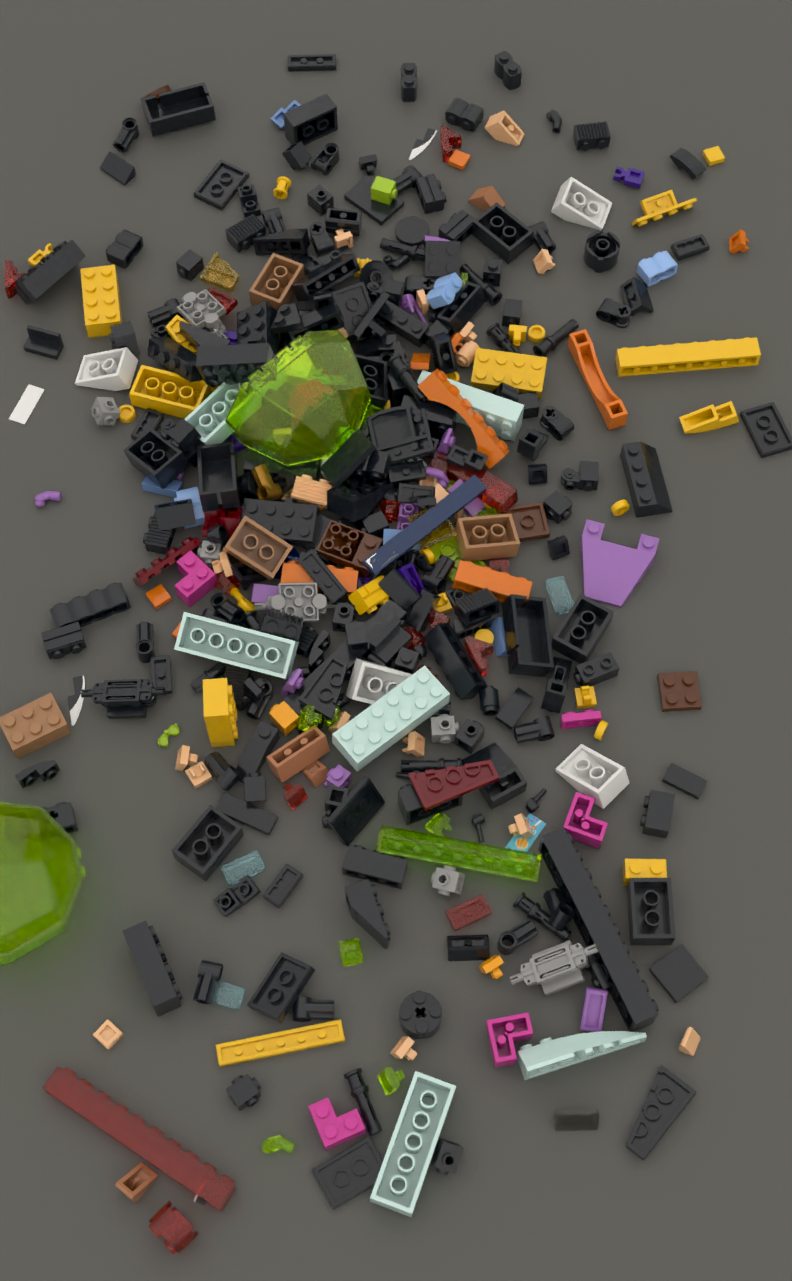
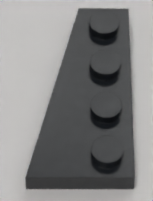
M662 1065L626 1143V1148L643 1161L696 1094L694 1089Z

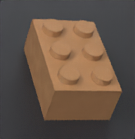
M272 253L249 290L250 303L257 305L267 301L277 311L280 306L289 304L295 295L291 285L305 277L304 264Z
M511 513L457 518L454 534L462 561L516 557L520 541Z
M244 516L223 550L271 580L293 546L252 519Z
M52 693L0 717V726L17 760L71 733Z

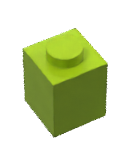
M380 176L375 178L371 186V199L390 205L392 199H395L398 193L396 181Z

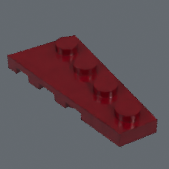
M198 537L186 538L181 542L182 546L177 549L173 547L168 550L166 557L163 559L159 557L150 563L152 566L148 569L142 568L135 573L136 577L132 579L136 585H144L148 582L147 578L150 579L162 572L161 569L163 567L171 566L177 561L178 557H183L187 552L199 546L201 542Z
M491 760L468 763L465 766H449L446 769L425 770L422 773H408V777L425 811L499 780V775Z

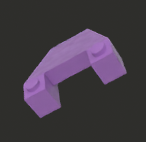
M587 519L580 543L584 596L593 601L621 608L636 585L642 580L644 574L652 566L660 538L641 534L637 549L601 540L605 524Z

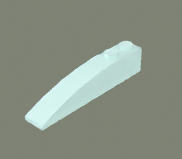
M600 1031L575 1034L554 1040L549 1037L541 1040L538 1045L532 1046V1044H527L520 1047V1051H517L516 1056L524 1080L642 1043L646 1040L647 1035L642 1032Z

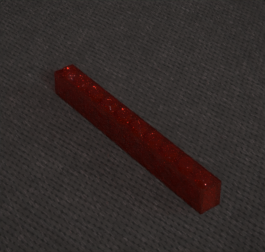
M57 1066L42 1087L45 1092L222 1213L237 1190L231 1178L225 1174L220 1177L215 1173L217 1169L207 1162L204 1165L198 1162L197 1159L199 1157L193 1152L187 1150L185 1153L179 1149L181 1145L174 1139L166 1140L162 1137L163 1132L154 1126L150 1129L144 1125L145 1120L137 1114H134L132 1117L126 1113L128 1109L119 1102L116 1105L110 1102L109 1099L111 1097L100 1090L97 1093L91 1089L93 1085L84 1078L81 1081L75 1078L76 1073L71 1069L65 1067L63 1070Z

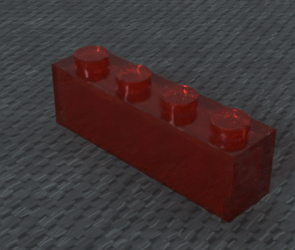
M451 464L446 468L447 477L454 484L460 478L465 482L475 475L487 487L486 491L478 496V498L501 514H506L518 501L516 488L502 481L500 477L492 475L484 467L481 472L466 470Z

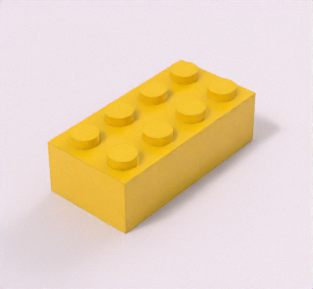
M115 265L82 268L80 272L85 326L88 337L107 336L112 333L111 326L122 323Z
M476 348L471 387L493 391L500 383L504 382L518 389L519 394L536 392L537 398H541L547 357Z
M141 365L129 395L132 406L144 409L150 408L163 414L185 419L211 394L210 385H206L204 380L189 382L176 373Z
M227 678L203 679L204 720L211 747L235 746V739H238L236 723L238 721V714L232 685H228Z

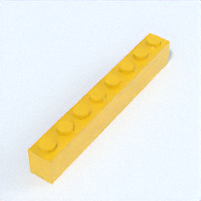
M746 337L743 339L711 340L708 342L684 344L675 343L672 345L624 347L617 349L615 362L618 377L754 366L758 365L761 352L757 337Z

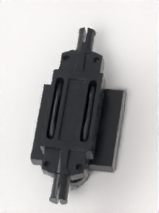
M149 679L104 680V683H95L93 689H82L81 697H92L95 704H101L106 707V716L109 719L146 718L147 707L154 706L157 702V695H165L166 691L165 687L154 688V684Z

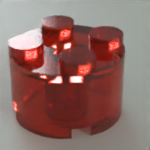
M168 1201L149 1220L151 1224L148 1227L158 1238L162 1235L166 1239L164 1244L173 1255L176 1252L180 1254L199 1235V1232L196 1229L192 1232L191 1230L194 1227L175 1206L170 1209L172 1203Z

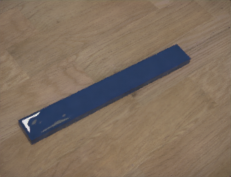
M473 475L364 559L362 564L376 577L485 492L487 487Z

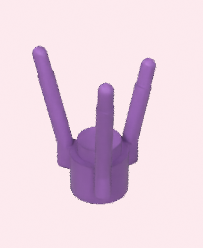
M411 294L403 295L400 298L401 305L398 307L408 313H414V310H416L421 321L427 324L417 302L414 300V296Z

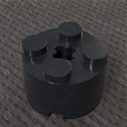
M595 231L591 233L587 238L583 256L587 266L596 273H602L613 268L617 264L620 250L618 237L611 232L602 233V231Z
M416 991L403 1000L399 1010V1020L401 1028L406 1035L413 1039L430 1038L440 1027L442 1009L439 1001L433 995L423 991ZM417 1013H424V1018H417Z

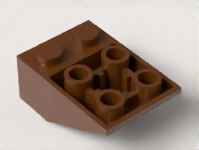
M330 520L316 552L343 569L344 567L354 568L355 571H358V577L365 578L370 577L371 572L362 564L363 560L382 546L383 539Z

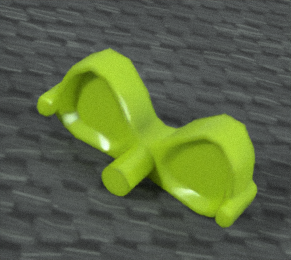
M175 723V725H171L167 730H164V733L158 738L157 743L159 746L168 747V737L180 734L178 725Z

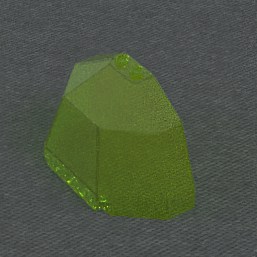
M338 330L309 331L303 335V338L299 335L290 343L291 349L286 346L275 355L278 359L277 361L271 358L261 366L263 372L257 369L248 377L250 382H245L240 387L225 420L231 433L242 445L279 463L291 466L329 458L360 428L371 400V395L349 341Z
M0 801V966L10 965L65 932L86 874L84 865L80 866L79 863L81 858L80 847H76L75 840L42 807Z

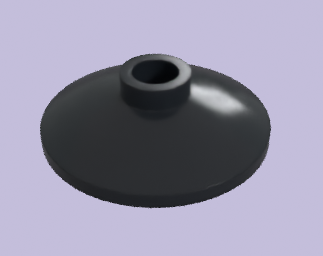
M379 260L366 263L360 272V282L364 281L366 289L368 283L374 282L372 276L376 277L375 282L379 284V287H384L387 279L393 280L392 272L388 265Z

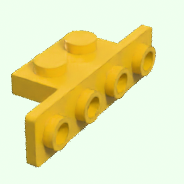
M671 189L641 200L640 204L645 216L634 220L631 224L632 226L638 224V227L646 225L648 220L653 219V221H657L663 218L662 215L668 214V216L678 213V210L681 208L683 210L690 209L697 199L693 198L677 204Z

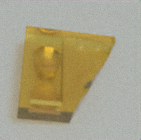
M217 252L214 253L200 276L201 281L231 292L239 281V274L231 269L230 265L226 261L224 262Z

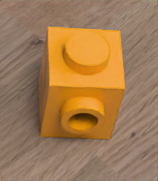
M285 701L275 704L269 712L270 721L285 736L300 724L299 716Z

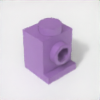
M338 764L336 768L330 769L327 773L324 786L329 788V785L347 788L352 782L351 772Z

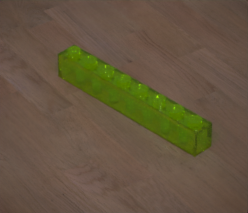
M382 825L379 831L376 849L377 852L534 882L538 881L542 857L539 854Z

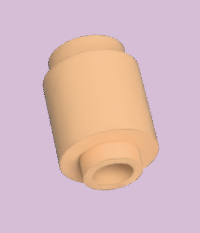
M474 341L466 342L455 355L457 364L461 367H469L474 361L476 348H480L479 345Z

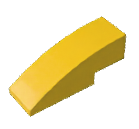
M732 401L716 407L712 404L679 417L685 434L706 432L739 422Z

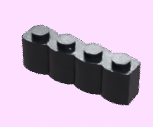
M111 583L105 589H96L86 596L74 597L68 603L55 604L50 609V613L56 628L79 622L80 627H83L113 614L124 612L131 608L122 583Z

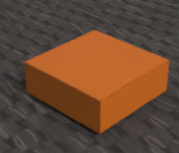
M456 149L448 160V165L463 171L470 161L471 155Z
M162 584L145 593L156 610L172 600Z

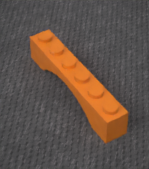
M584 329L569 334L568 348L608 429L612 430L625 426L628 412L622 400L609 387L599 366L593 342L587 330Z
M436 369L417 387L429 400L449 406L465 419L474 434L477 451L488 456L485 464L491 469L510 452L507 444L496 436V432L492 427L486 425L482 415L473 410L471 403L459 394V389L447 380V375L443 371Z

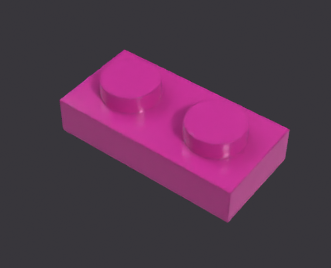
M589 709L581 713L566 712L561 715V729L598 726L602 718L601 711Z

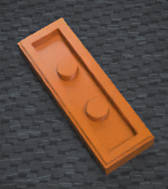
M413 353L411 368L428 370L431 354Z

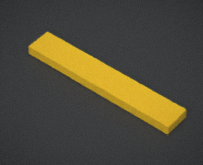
M339 1019L216 1044L219 1067L345 1042L342 1022Z

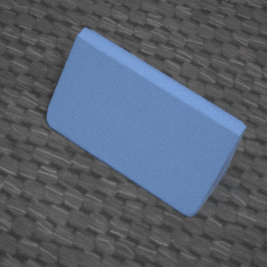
M146 476L141 485L143 491L175 498L177 497L176 491L181 490L183 482L173 480L162 489Z
M498 617L491 624L496 656H510L507 654L504 621L503 618Z

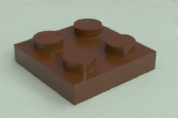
M543 502L506 507V514H512L520 542L550 537Z
M697 671L658 673L657 679L662 712L701 710L702 703Z

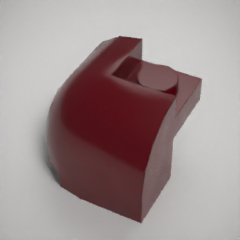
M220 507V510L204 512L205 522L202 528V537H207L208 530L214 526L223 524L226 527L229 540L241 522V507L228 509Z

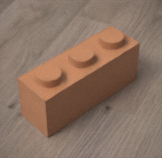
M314 725L266 758L271 772L283 783L328 753L330 748L326 735Z

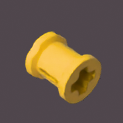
M280 176L277 178V187L273 190V195L278 199H286L288 196L287 190L291 187V180Z

